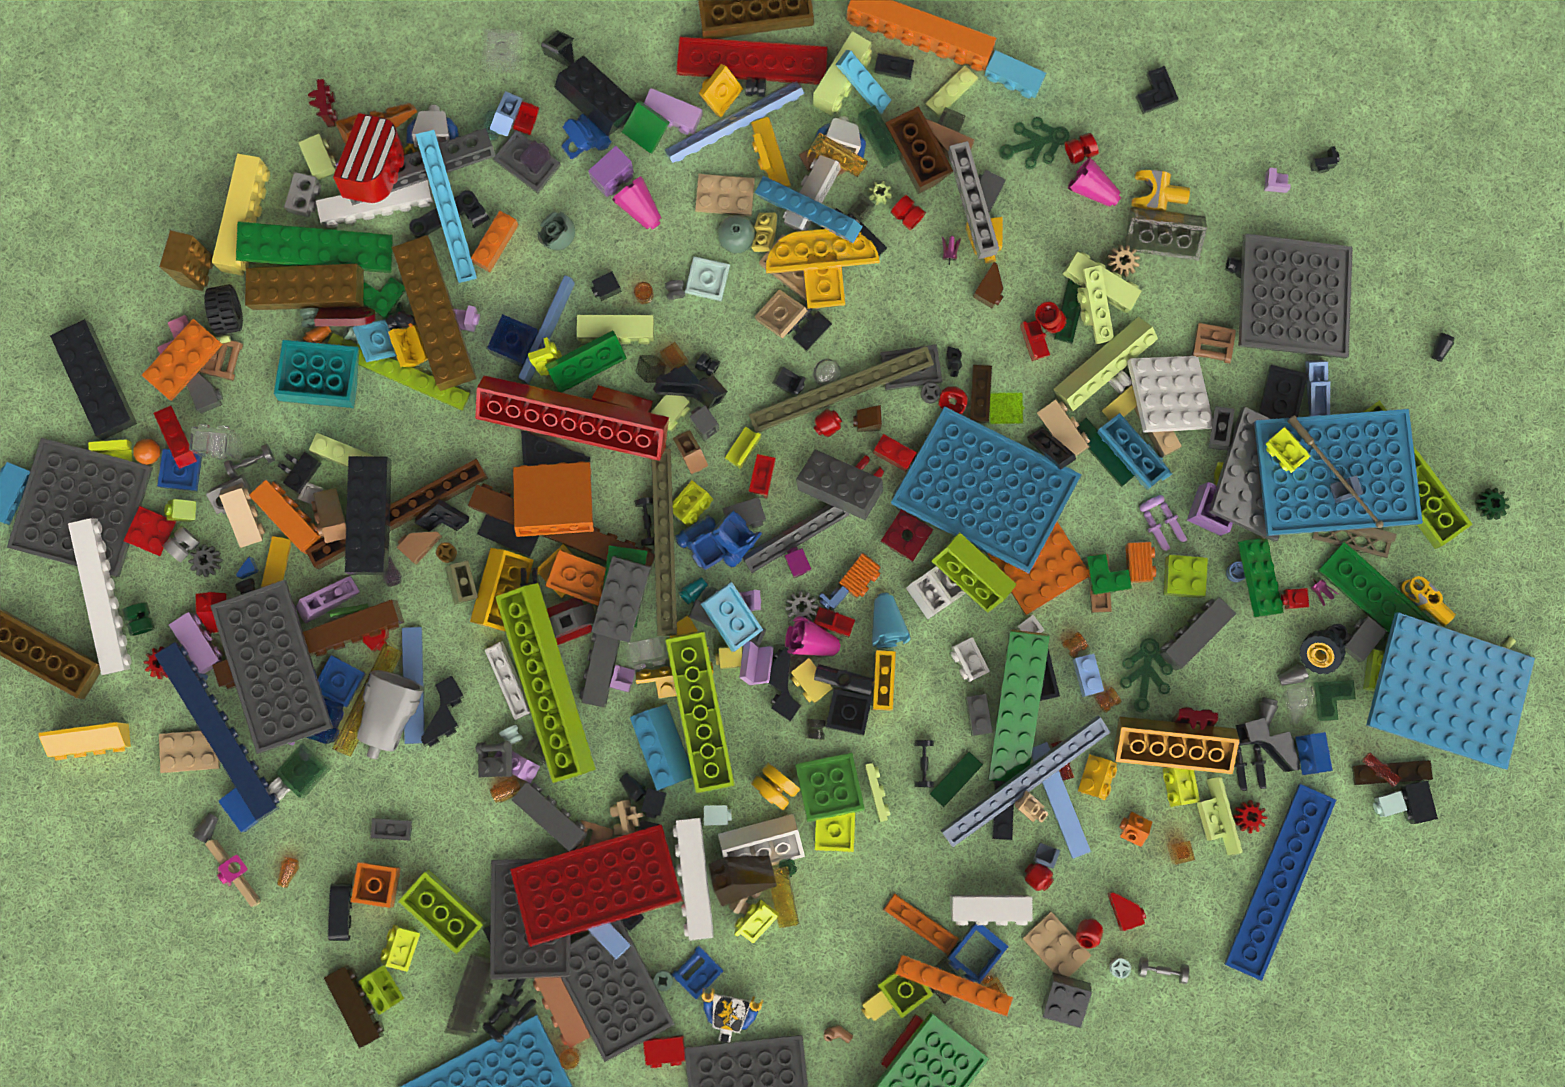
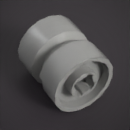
M183 526L174 533V538H169L162 545L179 562H182L189 555V550L193 551L200 543Z

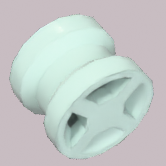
M513 725L499 733L511 745L523 739L522 735L517 731V725Z
M1115 958L1109 965L1111 974L1117 978H1126L1131 972L1129 962L1123 958Z

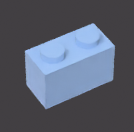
M505 91L495 112L490 129L498 134L508 136L523 99Z
M1090 654L1073 659L1082 697L1103 692L1104 688L1095 655Z

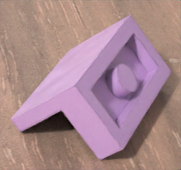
M751 641L745 643L739 678L748 685L768 683L774 648L771 646L758 648Z

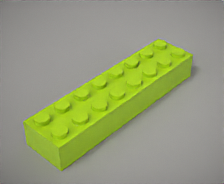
M1379 400L1363 412L1387 411V409ZM1414 447L1423 522L1422 524H1417V526L1434 549L1444 546L1473 524Z
M704 630L667 637L666 644L696 793L735 786Z

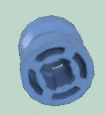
M1234 562L1227 567L1226 576L1230 581L1239 582L1245 579L1242 562Z

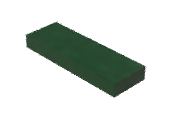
M968 752L934 788L930 795L944 808L983 764Z

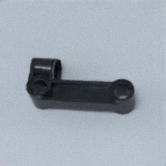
M465 190L460 195L454 197L459 217L465 214L468 220L472 221L473 228L490 220L485 209L472 191ZM471 197L473 201L470 204H464V199ZM437 208L419 218L413 219L409 225L411 233L416 238L426 236L442 227ZM422 225L424 228L421 232H415L416 226Z

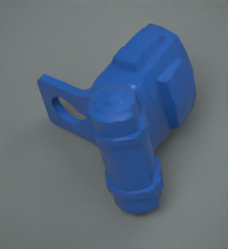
M583 113L577 120L568 119L564 123L563 128L570 138L561 146L570 159H574L583 151H588L594 147L598 151L606 150L612 143L609 136ZM571 142H574L578 150L572 153L569 151V144Z
M734 511L725 515L712 531L715 538L727 550L723 559L729 567H735L739 564L743 556L755 545V542L762 535L761 532L753 533L746 526L745 520Z
M709 515L701 517L699 521L675 535L676 543L683 549L688 547L693 553L692 558L695 563L704 570L720 562L727 552L726 548L720 544L712 532L716 522Z

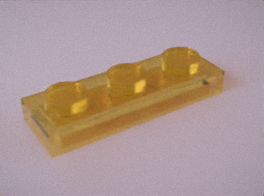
M821 133L817 135L809 148L818 155L836 160L842 169L856 177L861 174L868 163L866 159Z
M788 867L775 868L773 871L777 886L771 888L775 911L779 913L777 917L779 928L797 926L799 919Z

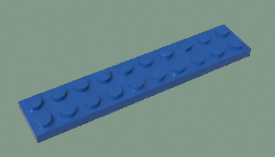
M1298 784L1224 965L1260 981L1263 980L1336 803L1335 799L1302 784Z

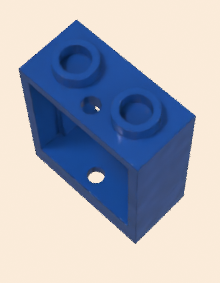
M975 921L947 956L951 960L948 964L957 971L961 968L966 973L964 975L965 978L980 984L1009 946L985 926L976 925ZM975 931H978L998 948L978 975L974 974L955 958Z

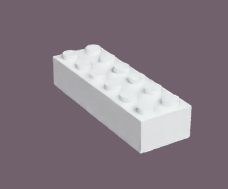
M701 818L678 820L676 825H673L674 837H678L675 851L676 857L680 856L681 864L677 865L678 876H682L683 884L679 885L680 892L685 898V903L682 904V914L687 917V923L684 924L685 936H689V941L713 938L714 930Z

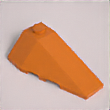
M411 103L389 107L386 109V113L376 112V110L371 111L370 115L386 118L397 128L416 114L417 110ZM357 115L335 121L345 145Z

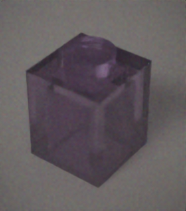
M534 140L520 156L521 162L537 174L551 158L548 152L549 148L542 142L539 144Z

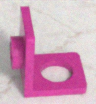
M234 855L218 867L217 877L222 884L226 883L230 887L232 881L245 873L248 868L238 855ZM237 862L240 865L239 872L231 873L228 870L229 864Z

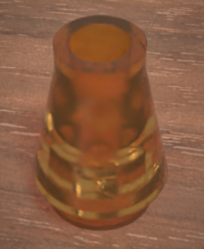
M285 857L284 861H281L277 885L288 888L300 868L298 860Z

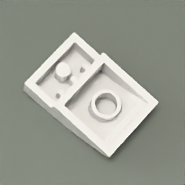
M937 566L906 587L927 619L966 594Z

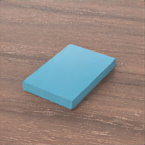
M732 582L701 603V606L732 652H735L763 631Z

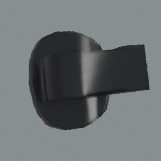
M947 347V368L950 370L951 377H957L959 369L962 367V353L957 348Z

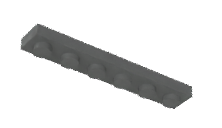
M829 504L743 556V559L750 572L754 573L787 553L788 550L799 546L850 514Z

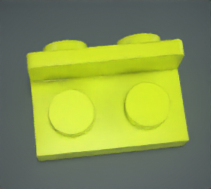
M691 480L673 501V515L689 527L697 522L704 510L709 508L713 498L707 491Z
M1163 768V779L1166 784L1167 799L1170 807L1200 802L1194 770Z
M393 925L387 934L388 942L386 948H383L380 955L381 963L387 967L408 972L420 933Z

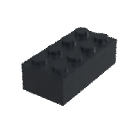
M584 55L558 74L554 86L607 136H610L627 122L636 105L634 100Z

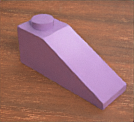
M351 576L301 598L295 608L304 623H308L360 593Z

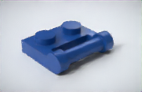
M700 946L695 949L696 952L678 970H674L671 973L695 999L702 994L703 988L706 990L724 971ZM702 957L705 962L686 981L683 975Z

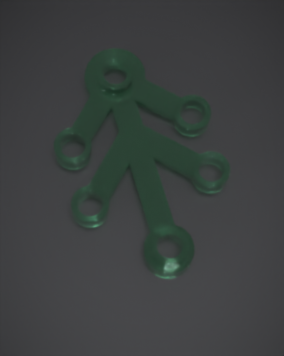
M1035 117L1031 122V127L1049 134L1042 137L1025 128L1022 122H1017L1013 128L1014 133L1022 135L1031 141L1014 146L1004 144L999 150V155L1003 160H1010L1015 153L1034 148L1031 156L1025 161V167L1031 170L1035 168L1036 160L1044 145L1052 143L1049 151L1045 152L1042 158L1045 164H1051L1059 145H1064L1069 140V131L1061 126L1053 128L1043 123L1040 117ZM1034 121H1039L1040 125H1034ZM1021 126L1023 130L1018 131L1016 127ZM1062 133L1064 137L1059 138L1057 134ZM1004 149H1009L1010 153L1006 154ZM1049 155L1052 159L1046 160L1045 156ZM1033 161L1034 165L1030 166L1027 162Z
M1153 638L1144 639L1140 644V650L1130 658H1125L1122 661L1123 668L1129 670L1134 667L1135 662L1144 657V663L1141 667L1119 681L1120 686L1127 689L1132 685V682L1142 676L1139 698L1133 704L1134 709L1139 713L1148 711L1150 703L1147 700L1150 678L1158 687L1160 694L1165 695L1170 692V685L1164 683L1151 666L1152 658L1159 665L1160 672L1165 676L1173 672V667L1167 664L1158 653L1160 649L1159 643ZM1148 644L1153 646L1152 651L1147 650ZM1126 660L1131 661L1132 665L1130 667L1125 665ZM1165 666L1169 667V673L1164 672L1163 668ZM1124 679L1129 681L1128 686L1123 685L1122 681ZM1162 685L1167 687L1166 692L1161 691ZM1140 701L1145 702V708L1139 707Z

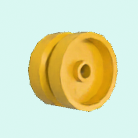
M767 763L763 767L762 773L769 778L768 782L762 777L756 776L750 784L760 791L759 794L771 804L774 803L784 810L789 804V800L781 793L784 791L789 796L795 797L800 788L770 763Z

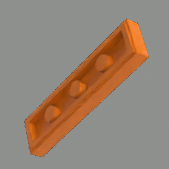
M893 894L883 909L947 955H949L959 940L955 935L896 894Z

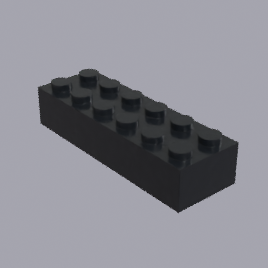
M84 319L50 335L95 436L104 440L136 425L137 422L92 324Z
M348 456L345 573L349 575H388L392 460L387 456Z

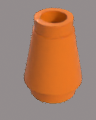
M318 326L306 332L302 339L304 342L322 343L332 331L328 326Z

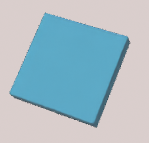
M385 320L353 327L366 362L396 356L388 333L390 329Z

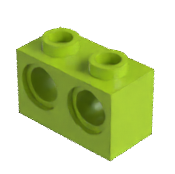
M385 965L358 981L378 1015L405 999Z

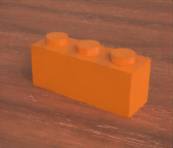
M502 211L498 212L471 257L475 265L489 273L491 272L518 227L515 218Z

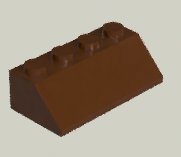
M919 106L885 122L884 130L918 194L936 186L953 173L950 163Z

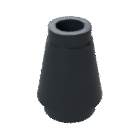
M1440 333L1439 336H1436L1431 358L1442 362L1455 344L1453 342L1455 338L1445 333Z
M628 773L619 779L630 800L637 802L646 795L645 786Z

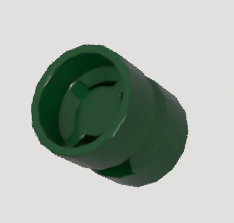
M147 602L133 604L122 609L125 620L129 621L127 628L130 636L141 635L155 629L152 618L148 617L150 610Z

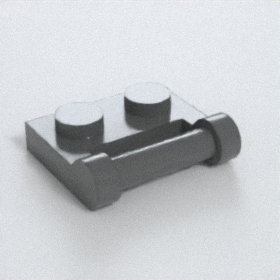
M502 741L496 744L477 743L478 778L512 776V745L509 741ZM501 751L502 757H488V752Z

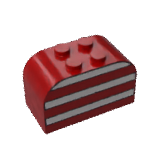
M361 113L357 114L333 175L342 198L366 203H377L387 198L391 193L394 183L396 184L398 181L399 169L404 165L405 152L397 130L390 120Z

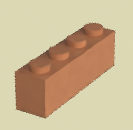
M534 978L533 985L537 992L541 991L544 997L542 999L543 1005L547 1010L550 1009L553 1015L551 1020L555 1027H559L562 1033L560 1038L563 1044H568L569 1048L591 1037L562 978Z

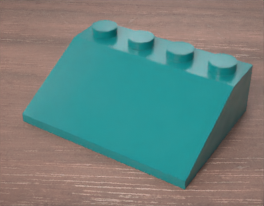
M283 340L274 395L278 401L354 408L357 392L359 347Z

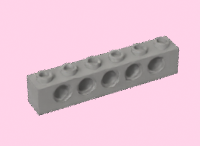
M969 142L951 145L948 155L978 259L997 255L999 247Z

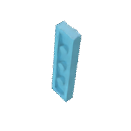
M846 50L836 63V66L877 114H882L891 102L890 97L853 52Z

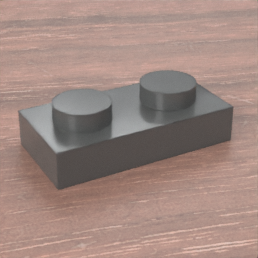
M372 818L370 838L411 841L412 821Z

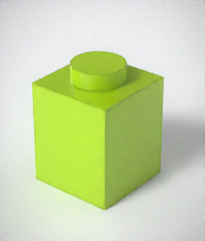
M169 500L164 508V513L167 515L166 520L194 521L196 501Z

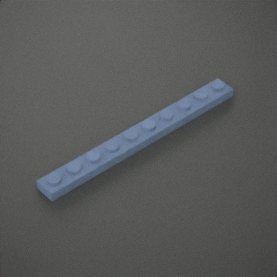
M1096 716L941 829V832L952 847L956 846L1023 797L1026 791L1030 792L1110 733L1109 729L1101 717Z

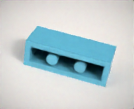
M995 50L987 66L985 76L993 83L998 81L1004 84V87L1013 91L1016 89L1020 91L1026 98H1035L1046 73Z

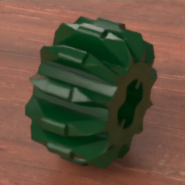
M1487 488L1485 493H1479L1480 499H1477L1475 502L1480 504V506L1476 510L1482 509L1483 512L1480 516L1484 517L1487 515V520H1492L1493 518L1498 520L1501 516L1507 514L1505 509H1509L1510 506L1505 502L1509 501L1510 498H1504L1505 492L1499 493L1498 488L1493 490Z

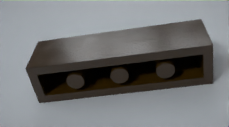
M347 965L324 977V980L360 1049L384 1036L382 1033L384 1027L379 1020L376 1021L373 1015L375 1009L371 1003H367L364 997L366 993L356 981V978H358L356 971L353 967L350 968Z

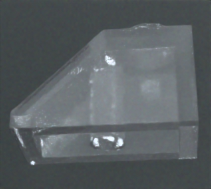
M1310 683L1283 687L1289 725L1298 724L1313 703L1315 693L1313 687H1310Z

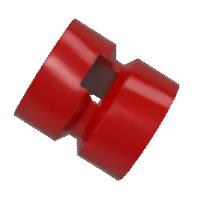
M1091 132L1079 136L1078 140L1073 138L1064 143L1065 151L1073 165L1084 161V157L1089 159L1099 154L1096 140Z
M908 195L903 196L890 212L897 220L902 219V224L909 231L926 214L919 205L914 206V201Z
M1044 302L1037 307L1035 311L1036 320L1047 332L1057 333L1064 328L1066 316L1055 303Z

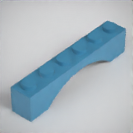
M763 176L755 191L763 200L798 214L851 243H854L862 229V226L855 219Z

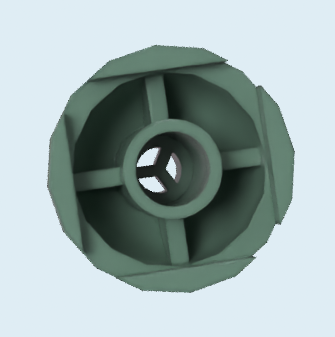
M553 212L542 221L540 226L543 228L541 233L538 231L537 234L539 242L551 250H563L572 243L576 230L574 223L563 212Z
M731 215L722 221L718 229V240L724 249L731 253H742L753 244L755 229L746 217Z

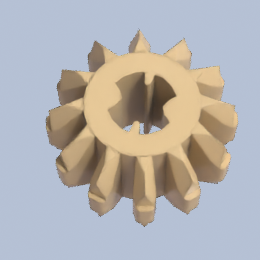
M1122 245L1118 246V250L1113 248L1111 250L1113 255H1108V259L1112 261L1107 263L1108 266H1114L1111 272L1118 270L1117 273L1122 275L1123 272L1125 277L1129 276V272L1135 273L1136 271L1133 267H1139V263L1135 261L1140 259L1139 256H1133L1136 253V249L1130 252L1129 245L1125 247V250ZM1123 257L1126 258L1125 261H1128L1124 265L1121 264L1122 261H1119Z

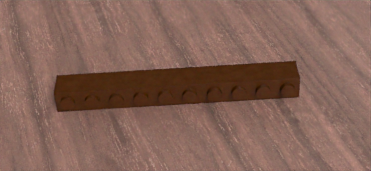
M477 458L391 504L390 531L415 519L417 515L436 500L440 499L446 502L476 486V484L478 485L489 479ZM346 539L325 543L324 540L305 550L314 568L320 570L344 557Z
M484 483L482 486L476 484L468 506L471 509L514 525V499L511 498V494L500 490V493L495 492L492 486ZM594 527V532L540 535L606 562L609 545L647 550L646 565L653 566L655 561L654 550L645 546L642 549L635 546V542L625 539V542L620 541L617 535L609 532L607 535L602 534L597 527Z
M391 599L303 631L310 656L316 655V657L328 654L327 651L330 649L340 650L345 648L347 643L352 642V644L362 642L365 636L375 637L382 634L381 631L388 629V631L399 628V624L404 623L398 601ZM228 660L213 664L218 686L225 687L227 690L236 688Z

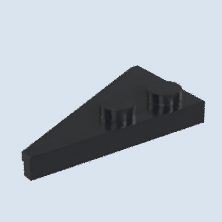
M521 431L523 465L568 464L580 461L591 463V458L582 453L567 449L564 446L534 436L526 431Z

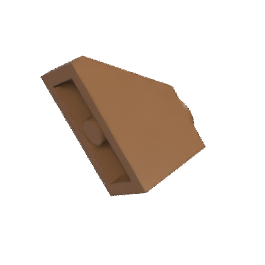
M690 430L673 438L691 474L699 472L708 466L701 448Z
M438 532L409 533L398 541L399 545L396 548L417 565L442 536Z

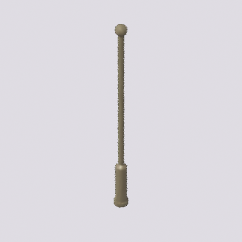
M1291 417L1287 422L1293 426V428L1298 432V434L1303 438V440L1308 445H1311L1314 448V450L1319 454V456L1324 460V462L1329 466V468L1335 473V475L1340 479V481L1345 485V487L1350 491V493L1355 497V499L1360 503V505L1365 509V511L1376 522V527L1382 528L1384 525L1383 521L1377 519V517L1372 513V511L1367 507V505L1362 501V499L1356 494V492L1351 488V486L1346 482V480L1341 476V474L1336 470V468L1331 464V462L1315 445L1314 439L1300 424V422L1297 420V417Z

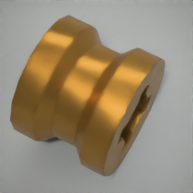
M444 542L438 545L436 555L441 561L450 563L455 560L457 550L452 544Z

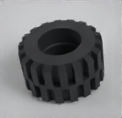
M231 284L207 288L204 296L205 309L209 324L214 333L221 335L241 331L243 315L239 297Z

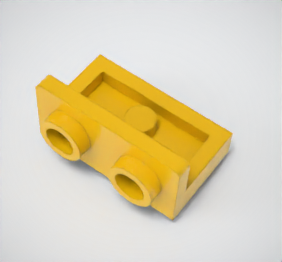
M417 325L407 329H392L388 332L400 367H416L428 360Z
M1089 754L1078 792L1106 800V797L1111 792L1112 778L1117 773V764L1111 760Z

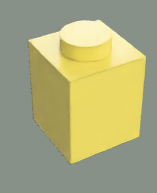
M742 646L735 652H732L730 648H720L719 653L715 654L716 665H720L721 669L741 667Z
M880 989L862 1003L864 1008L861 1010L867 1019L872 1018L875 1021L893 1008V1006Z

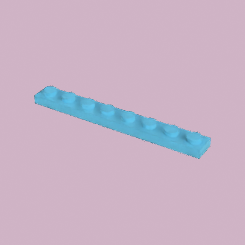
M430 130L416 134L458 283L477 279L435 131Z

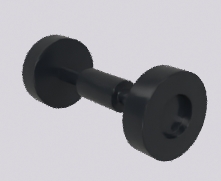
M653 498L637 499L634 501L635 507H643L644 529L647 530L648 538L640 540L641 546L654 545V537H651L650 529L652 525L650 515L647 512V506L653 505Z
M915 740V746H922V757H920L922 781H914V787L933 788L934 782L926 781V771H928L926 747H933L934 740Z
M517 979L513 985L515 988L511 995L508 996L502 993L500 999L517 1008L520 1002L515 1000L514 996L517 990L521 989L526 979Z

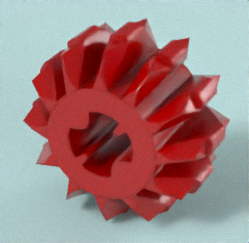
M160 646L158 650L152 648V654H146L149 661H144V664L149 665L145 671L151 672V677L157 676V679L162 680L163 676L168 678L162 666L158 665V660L155 656L156 653L165 649L163 646Z
M1248 800L1247 804L1245 802L1240 803L1242 808L1235 807L1239 814H1234L1233 818H1239L1235 825H1241L1240 831L1247 829V832L1252 834L1253 829L1259 832V826L1265 827L1266 824L1262 822V819H1267L1268 817L1261 814L1266 809H1259V802L1253 804L1252 800ZM1247 813L1254 814V817H1252L1253 821L1247 820V816H1249Z

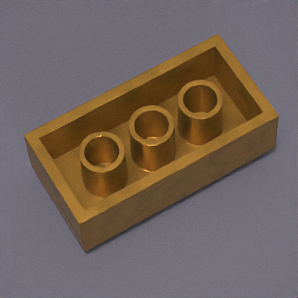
M170 230L159 267L179 285L203 291V288L207 287L209 282V276H207L209 269H212L214 266L212 263L213 255L192 235Z

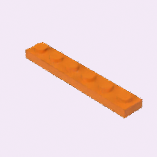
M904 955L900 956L895 974L1003 1016L1008 1015L1013 997Z

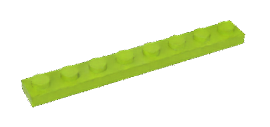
M335 333L332 334L328 344L359 347V366L461 411L464 410L471 395L455 386L440 391L434 377L412 367H400L399 362L391 358L366 362L359 344L344 339Z

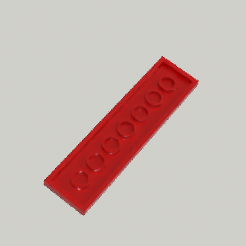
M679 37L676 73L683 76L711 77L720 64H723L736 79L747 80V77H753L755 80L766 78V81L797 82L819 85L826 74L828 47Z

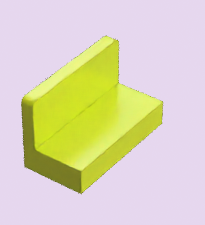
M745 426L725 459L741 469L760 441L761 434L759 432L755 433Z
M127 439L88 442L90 451L132 461V442Z

